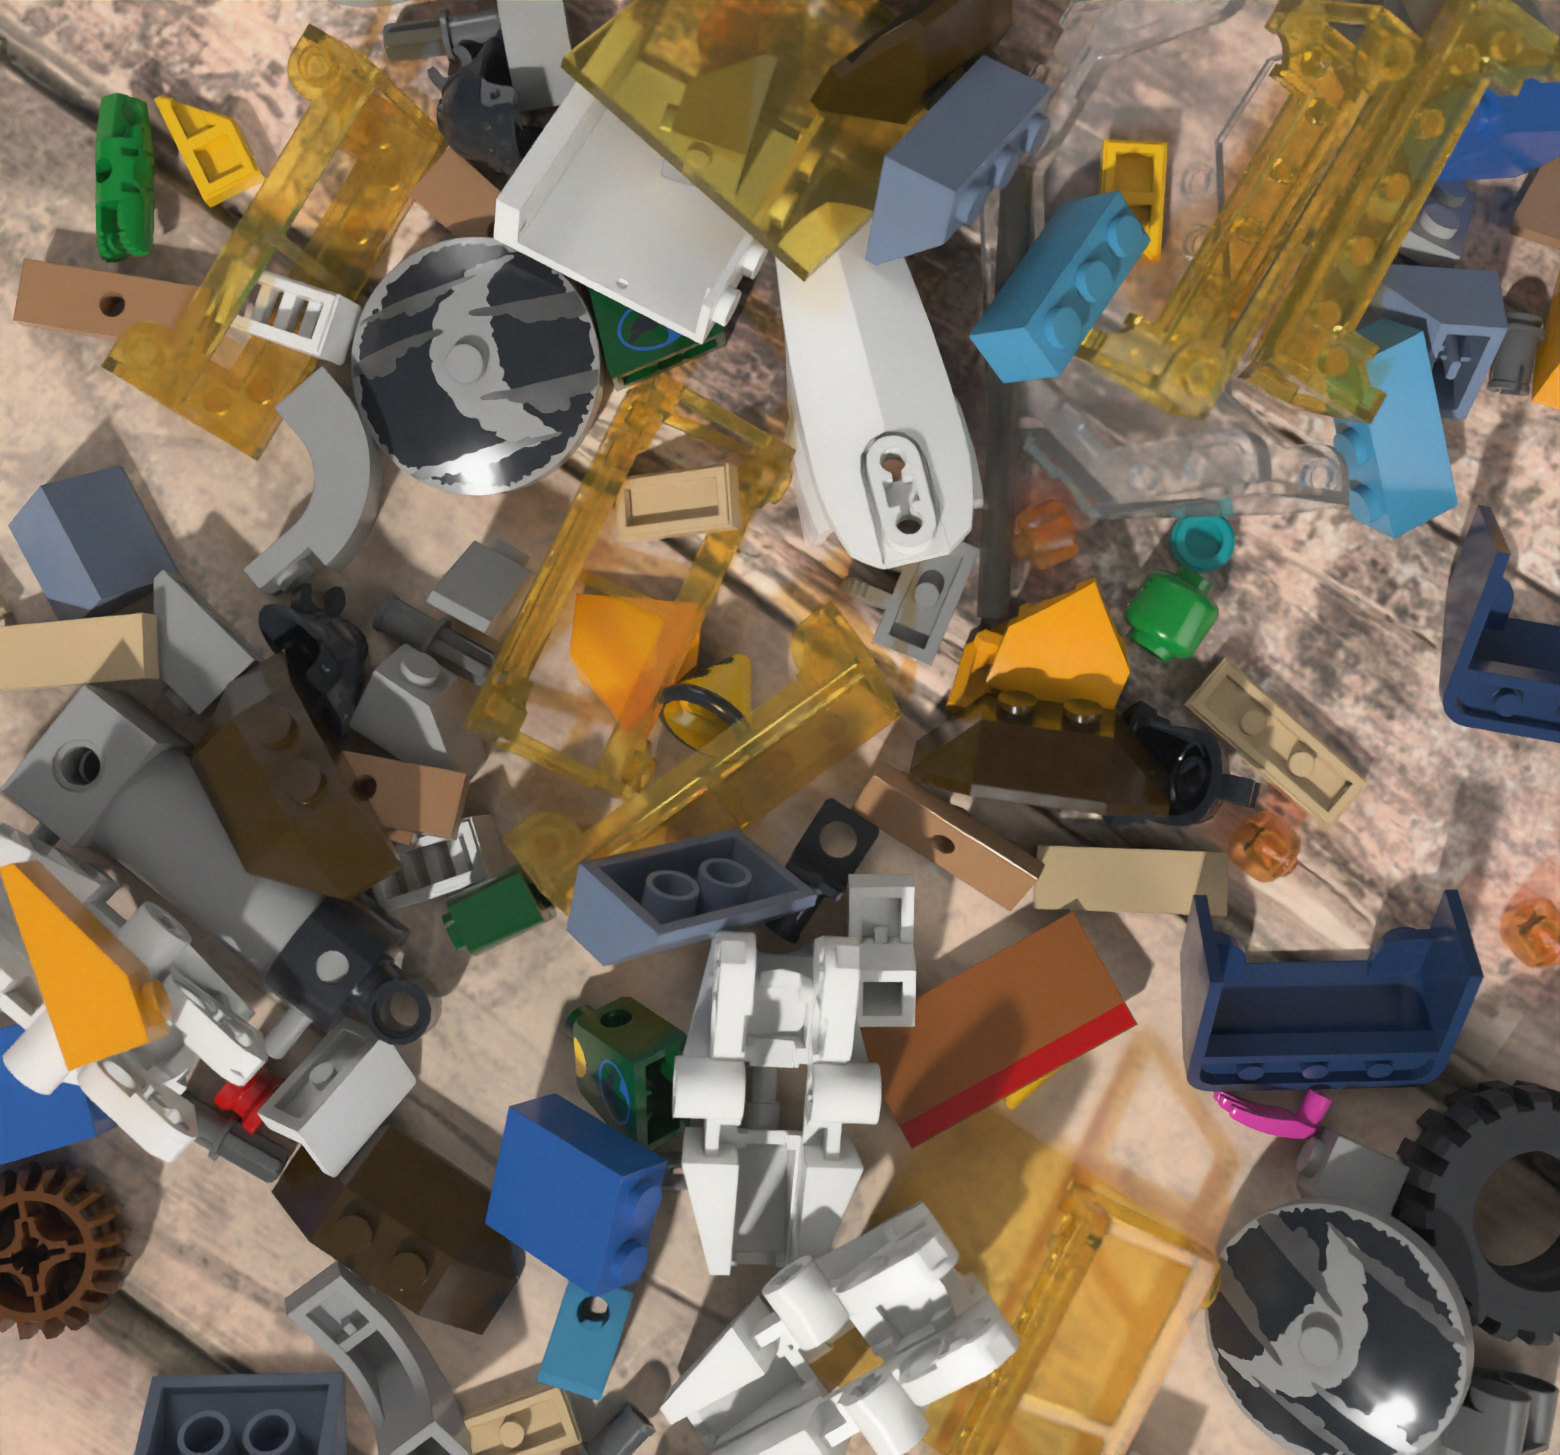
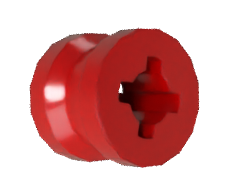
M266 1061L244 1086H238L227 1081L217 1093L213 1102L222 1110L232 1109L242 1118V1128L250 1135H254L265 1125L257 1114L258 1110L287 1078L278 1079L268 1070V1061Z

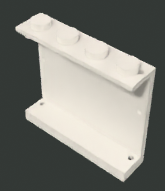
M618 19L496 198L493 238L702 345L715 322L725 327L732 317L741 297L742 291L736 289L742 277L746 276L753 280L760 270L769 250L770 244L765 242V239L771 229L781 233L788 223L797 202V197L792 195L797 185L800 184L808 188L813 181L824 155L823 152L815 149L823 122L814 118L807 132L800 133L795 145L757 126L734 199L660 175L666 151L665 148L655 145L660 123L666 107L678 111L685 89L636 65L641 30Z

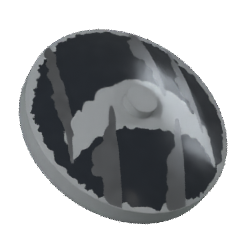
M464 237L441 241L417 251L396 265L382 279L365 304L356 327L351 352V376L356 404L365 419L371 436L378 447L394 464L416 480L431 487L462 495L487 496L514 492L531 486L559 469L575 453L589 433L597 416L604 388L605 359L595 317L579 289L566 275L494 238Z
M1312 1197L1289 1201L1262 1213L1240 1229L1227 1243L1214 1265L1205 1300L1206 1334L1214 1365L1224 1386L1240 1410L1257 1428L1280 1446L1296 1455H1416L1437 1439L1456 1416L1469 1389L1474 1365V1339L1470 1315L1462 1293L1444 1262L1418 1234L1391 1215L1374 1207L1342 1198Z

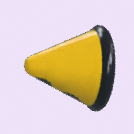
M736 653L678 684L664 687L657 695L656 700L657 713L663 725L681 743L700 754L721 760H735L744 757L752 749L754 742L751 728L752 662L749 656L744 653Z

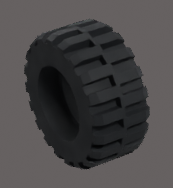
M1499 1080L1481 1082L1477 1087L1478 1093L1473 1094L1464 1089H1459L1445 1096L1444 1102L1448 1109L1442 1114L1428 1108L1416 1120V1123L1423 1131L1415 1142L1406 1137L1403 1138L1396 1154L1406 1159L1404 1165L1409 1167L1410 1170L1398 1195L1399 1206H1394L1390 1215L1418 1234L1447 1266L1462 1293L1472 1326L1477 1325L1489 1335L1508 1342L1518 1337L1528 1345L1549 1346L1554 1341L1553 1332L1560 1336V1235L1550 1248L1538 1257L1518 1265L1498 1266L1488 1261L1481 1253L1474 1230V1210L1479 1192L1487 1178L1496 1168L1510 1158L1526 1152L1542 1151L1552 1155L1560 1165V1092L1536 1083L1516 1080L1513 1085Z

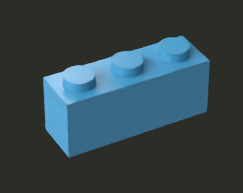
M1119 190L1062 202L969 334V338L1003 383L1059 377L1151 241Z
M1381 318L1318 350L1323 373L1320 379V388L1324 399L1331 408L1336 429L1333 444L1337 456L1344 464L1349 486L1346 500L1354 518L1359 523L1395 539L1458 506L1424 331Z

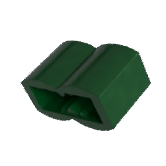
M527 861L525 863H518L447 899L449 912L442 915V921L456 949L460 951L467 947L468 951L477 957L556 918L557 913L536 867L530 861Z

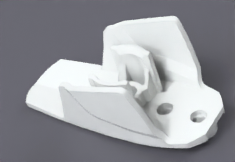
M825 206L798 224L775 249V264L785 335L787 406L789 413L784 441L805 544L808 548L820 545L834 531L850 557L883 570L949 555L972 530L973 510L983 507L982 483L976 453L959 401L953 395L933 330L905 258H898L879 265L866 261L865 256L873 216L846 208ZM889 459H896L905 464V467L901 470V480L893 482L891 472L886 471L881 466ZM904 520H914L922 527L914 534H905L898 530L897 525Z

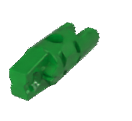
M113 93L101 98L95 142L96 247L98 248V255L102 258L101 260H106V263L123 261V259L128 258L130 253L133 256L138 255L139 257L148 255L154 247V147L152 146L148 106L146 102L122 93Z

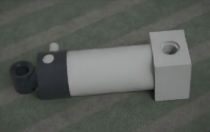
M83 685L0 788L4 794L39 821V824L31 832L30 836L52 846H55L62 839L72 848L101 847L265 978L264 986L290 1006L264 1039L267 1054L272 1058L282 1059L311 1022H315L322 1029L329 1032L355 1009L366 1016L369 1029L379 1040L389 1045H405L414 1042L436 1026L442 1012V1000L439 990L430 980L420 975L407 974L394 964V958L411 933L410 929L363 892L349 901H344L325 894L248 874L190 763V759L187 757L195 746L128 692ZM395 993H407L416 1000L419 1007V1017L415 1025H403L392 1016L390 1004Z

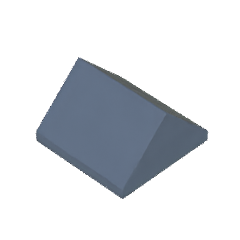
M121 466L40 485L8 525L59 621L110 616L153 593L154 578L162 570L181 576L129 477Z

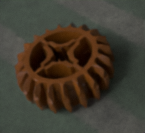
M32 1161L20 1166L18 1174L11 1169L0 1173V1235L7 1215L17 1203L20 1218L14 1221L15 1237L13 1242L0 1247V1332L7 1331L15 1323H17L20 1340L31 1339L40 1329L46 1340L57 1338L65 1331L66 1326L71 1331H77L89 1323V1313L99 1315L109 1307L110 1300L107 1294H114L122 1288L125 1279L116 1270L130 1264L133 1255L126 1250L118 1248L117 1244L130 1238L133 1229L125 1226L115 1227L113 1218L124 1211L125 1204L118 1202L106 1207L101 1199L107 1194L109 1184L101 1182L91 1189L86 1188L88 1169L78 1168L67 1177L64 1161H53L47 1164L44 1170L41 1169L38 1162ZM58 1208L64 1211L78 1228L67 1225L61 1219ZM37 1240H39L37 1247L44 1243L48 1250L62 1248L46 1260L47 1252L40 1256L36 1249L22 1251ZM86 1252L85 1268L81 1280L71 1294L65 1295L63 1281L69 1278L68 1262L77 1254ZM8 1272L17 1275L22 1280L25 1289Z

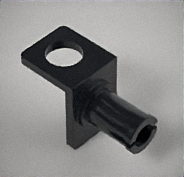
M827 798L784 866L818 894L815 905L764 925L779 937L796 944L801 932L825 897L831 898L838 903L841 901L846 891L848 874H854L877 839L879 828L836 799ZM833 821H842L849 824L857 836L854 850L843 857H834L827 854L820 844L822 829Z

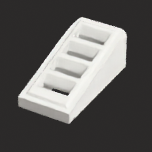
M233 260L213 321L301 353L342 365L349 351L362 309L360 305L340 294ZM258 283L262 286L251 318L243 317L254 284ZM281 291L284 294L273 326H270L268 324ZM304 300L309 303L297 335L293 332Z
M489 814L471 816L461 820L456 841L420 834L415 848L399 843L393 844L405 865L402 871L409 892L401 895L395 874H392L371 888L376 903L388 913H392L469 888L508 869L492 816ZM445 842L447 843L457 875L454 877H450L440 845ZM420 850L422 851L432 883L428 886L425 885L415 852Z

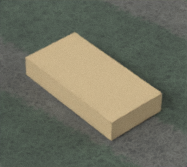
M721 463L613 478L617 541L633 543L742 529L738 466L735 464Z

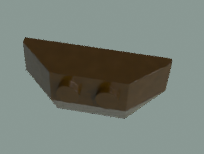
M918 0L851 53L832 65L810 101L820 111L905 125L922 110L926 109L929 111L983 55L995 61L1001 58L1002 53L996 47L1012 26V0Z
M283 649L228 683L190 763L246 872L260 878L349 901L404 868L405 865L321 710L317 711L316 701L290 653Z
M1008 690L1000 694L985 693L917 740L909 769V781L921 784H929L930 782L940 789L972 797L1100 815L1138 816L1147 813L1156 817H1168L1170 810V775L1116 710L1102 708L1098 703L1086 699H1071L1065 703L1038 700L1034 695L1019 690Z
M394 1123L380 1125L336 1177L323 1173L302 1145L271 1191L310 1243L418 1316L482 1335L519 1280L510 1240L485 1224L492 1190Z

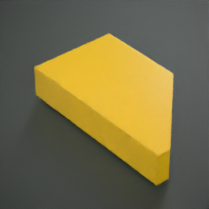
M165 95L154 98L204 201L210 208L266 181L239 124L234 118L211 110L206 112L176 102L174 98Z
M1104 139L1101 143L1098 195L1119 190L1151 239L1140 257L1147 264L1157 265L1161 259L1168 142Z

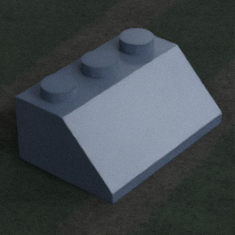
M983 55L884 156L865 260L874 265H879L943 245L962 223L971 225L979 216L991 191L995 187L1000 190L1004 189L1013 177L1020 159L1026 153L1034 155L1042 146L1051 124V119L1045 116L1051 87Z
M738 828L579 862L566 931L602 966H608L715 938V934L719 931L738 932L761 926L814 906L818 894Z
M344 1372L152 1376L134 1455H347Z

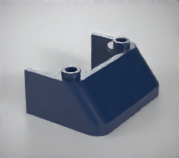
M1477 505L1446 591L1439 676V696L1444 711L1453 722L1461 726L1560 743V626L1508 617L1514 602V592L1508 578L1504 575V571L1511 553L1491 507Z
M1458 889L1444 890L1430 929H1415L1412 927L1391 929L1372 946L1368 960L1246 963L1243 943L1232 935L1214 931L1207 895H1193L1180 951L1182 1049L1188 1083L1198 1090L1222 1092L1308 1090L1309 1088L1314 1090L1407 1088L1420 1086L1438 1078L1447 1065L1484 978Z

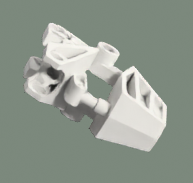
M0 821V867L16 862L39 861L149 968L152 980H158L165 988L172 1009L171 1019L167 1021L171 1032L170 1035L68 1071L0 874V1012L4 1011L26 1030L2 1056L3 1062L20 1082L43 1095H50L61 1082L80 1086L82 1091L151 1155L159 1157L168 1163L174 1162L199 1134L194 1104L181 1096L188 1088L186 1077L199 1057L220 1076L238 1086H244L268 1060L263 1034L248 1023L256 1013L190 945L192 941L190 934L167 911L152 902L145 901L130 919L126 921L106 903L121 886L105 871Z
M719 931L715 934V938H712L683 1055L675 1057L672 1091L673 1118L704 1119L703 1127H685L681 1164L710 1275H730V1267L737 1266V1264H764L786 1267L803 1256L810 1255L816 1260L827 1254L864 1170L849 1132H841L842 1123L877 1124L881 1107L880 1067L878 1063L868 1062L856 1015L860 978V946L857 937L821 936L814 939V943L802 944L799 950L788 954H770L756 951L754 933ZM799 1064H807L803 1130H780L781 1102L776 1101L778 1068H799ZM745 1067H752L751 1100H746L745 1128L738 1129V1125H741L744 1111Z
M921 1199L889 1217L869 1232L816 1260L810 1255L803 1256L780 1270L768 1281L762 1290V1294L772 1306L774 1312L772 1313L757 1293L668 1390L660 1410L671 1425L687 1417L701 1436V1444L709 1455H845L851 1436L859 1431L862 1432L877 1455H903L917 1445L927 1433L930 1422L924 1415V1412L930 1403L1000 1367L1017 1350L1020 1345V1337L973 1271L964 1276L953 1267L957 1263L960 1253ZM857 1327L871 1347L876 1357L880 1355L884 1363L882 1366L867 1372L830 1394L810 1365L833 1349V1342Z

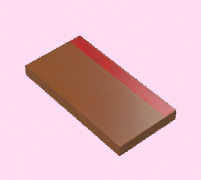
M1072 911L916 997L915 1027H862L860 1031L868 1062L878 1063L880 1067L881 1094L911 1149L1138 1024L1077 916Z

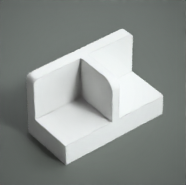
M345 1017L327 1033L258 1110L257 1114L269 1129L302 1144L323 1173L336 1177L412 1089L416 1079L393 1045L379 1040L369 1029V1026Z

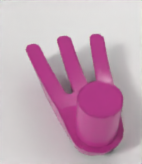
M1309 1088L1295 1114L1283 1107L1253 1102L1226 1091L1213 1093V1098L1222 1109L1229 1112L1232 1119L1263 1133L1295 1139L1315 1137L1321 1131L1319 1126L1333 1101L1326 1094Z

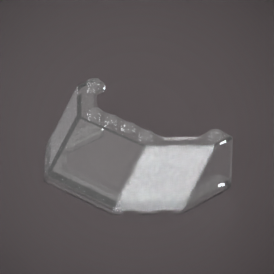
M1071 0L1058 22V25L1064 31L1045 63L1036 61L1028 74V77L1051 87L1045 116L1051 119V124L1040 149L1034 155L1026 153L1020 159L1016 171L1007 186L1002 190L995 187L987 196L983 209L980 212L983 314L1060 204L1098 195L1101 143L1104 139L1168 142L1160 262L1157 265L1147 264L1139 257L1059 377L1003 383L984 358L986 410L1000 425L1009 426L1025 443L1022 447L1024 451L1050 478L1059 479L1077 498L1074 504L1088 519L1287 515L1350 506L1348 467L1341 452L1333 446L1322 443H1308L1286 447L1232 396L1223 142L1274 62L1303 53L1312 48L1321 39L1329 23L1330 0Z

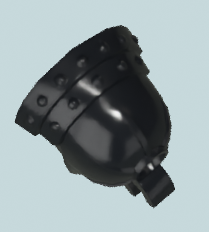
M490 37L475 58L472 57L465 47L457 45L453 48V51L461 61L460 70L449 78L443 77L434 66L427 70L429 79L442 93L436 113L438 128L441 134L445 136L449 146L458 155L491 166L495 171L511 178L543 129L522 124L520 114L517 111L518 93L513 89L503 41L498 37Z
M303 583L295 588L291 594V608L277 604L263 605L259 612L258 624L262 635L274 654L283 649L290 653L316 701L317 711L321 710L338 742L350 728L352 712L356 709L357 696L367 678L369 647L362 631L348 619L340 616L346 605L345 593L342 587L334 586L324 593L325 606L323 610L318 608L312 601L311 584Z
M1143 701L1131 705L1122 713L1121 718L1170 775V810L1168 817H1156L1147 813L1138 816L1101 815L1109 827H1129L1130 823L1145 824L1147 820L1169 826L1199 825L1213 819L1224 802L1256 809L1261 783H1257L1253 779L1231 775L1228 755L1211 734L1195 728L1173 726L1170 720L1157 715V710Z

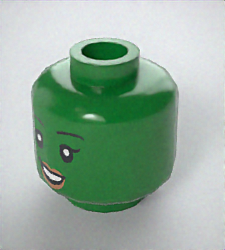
M1184 565L1180 566L1176 574L1163 569L1152 570L1124 609V620L1130 627L1125 636L1164 663L1168 664L1173 656L1178 659L1190 658L1219 617L1218 606L1207 596L1213 585L1207 579Z

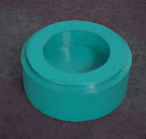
M1208 509L1194 510L1181 517L1172 526L1168 536V551L1174 563L1179 568L1181 565H1184L1199 575L1210 573L1223 566L1231 557L1235 546L1234 531L1228 520L1221 514Z

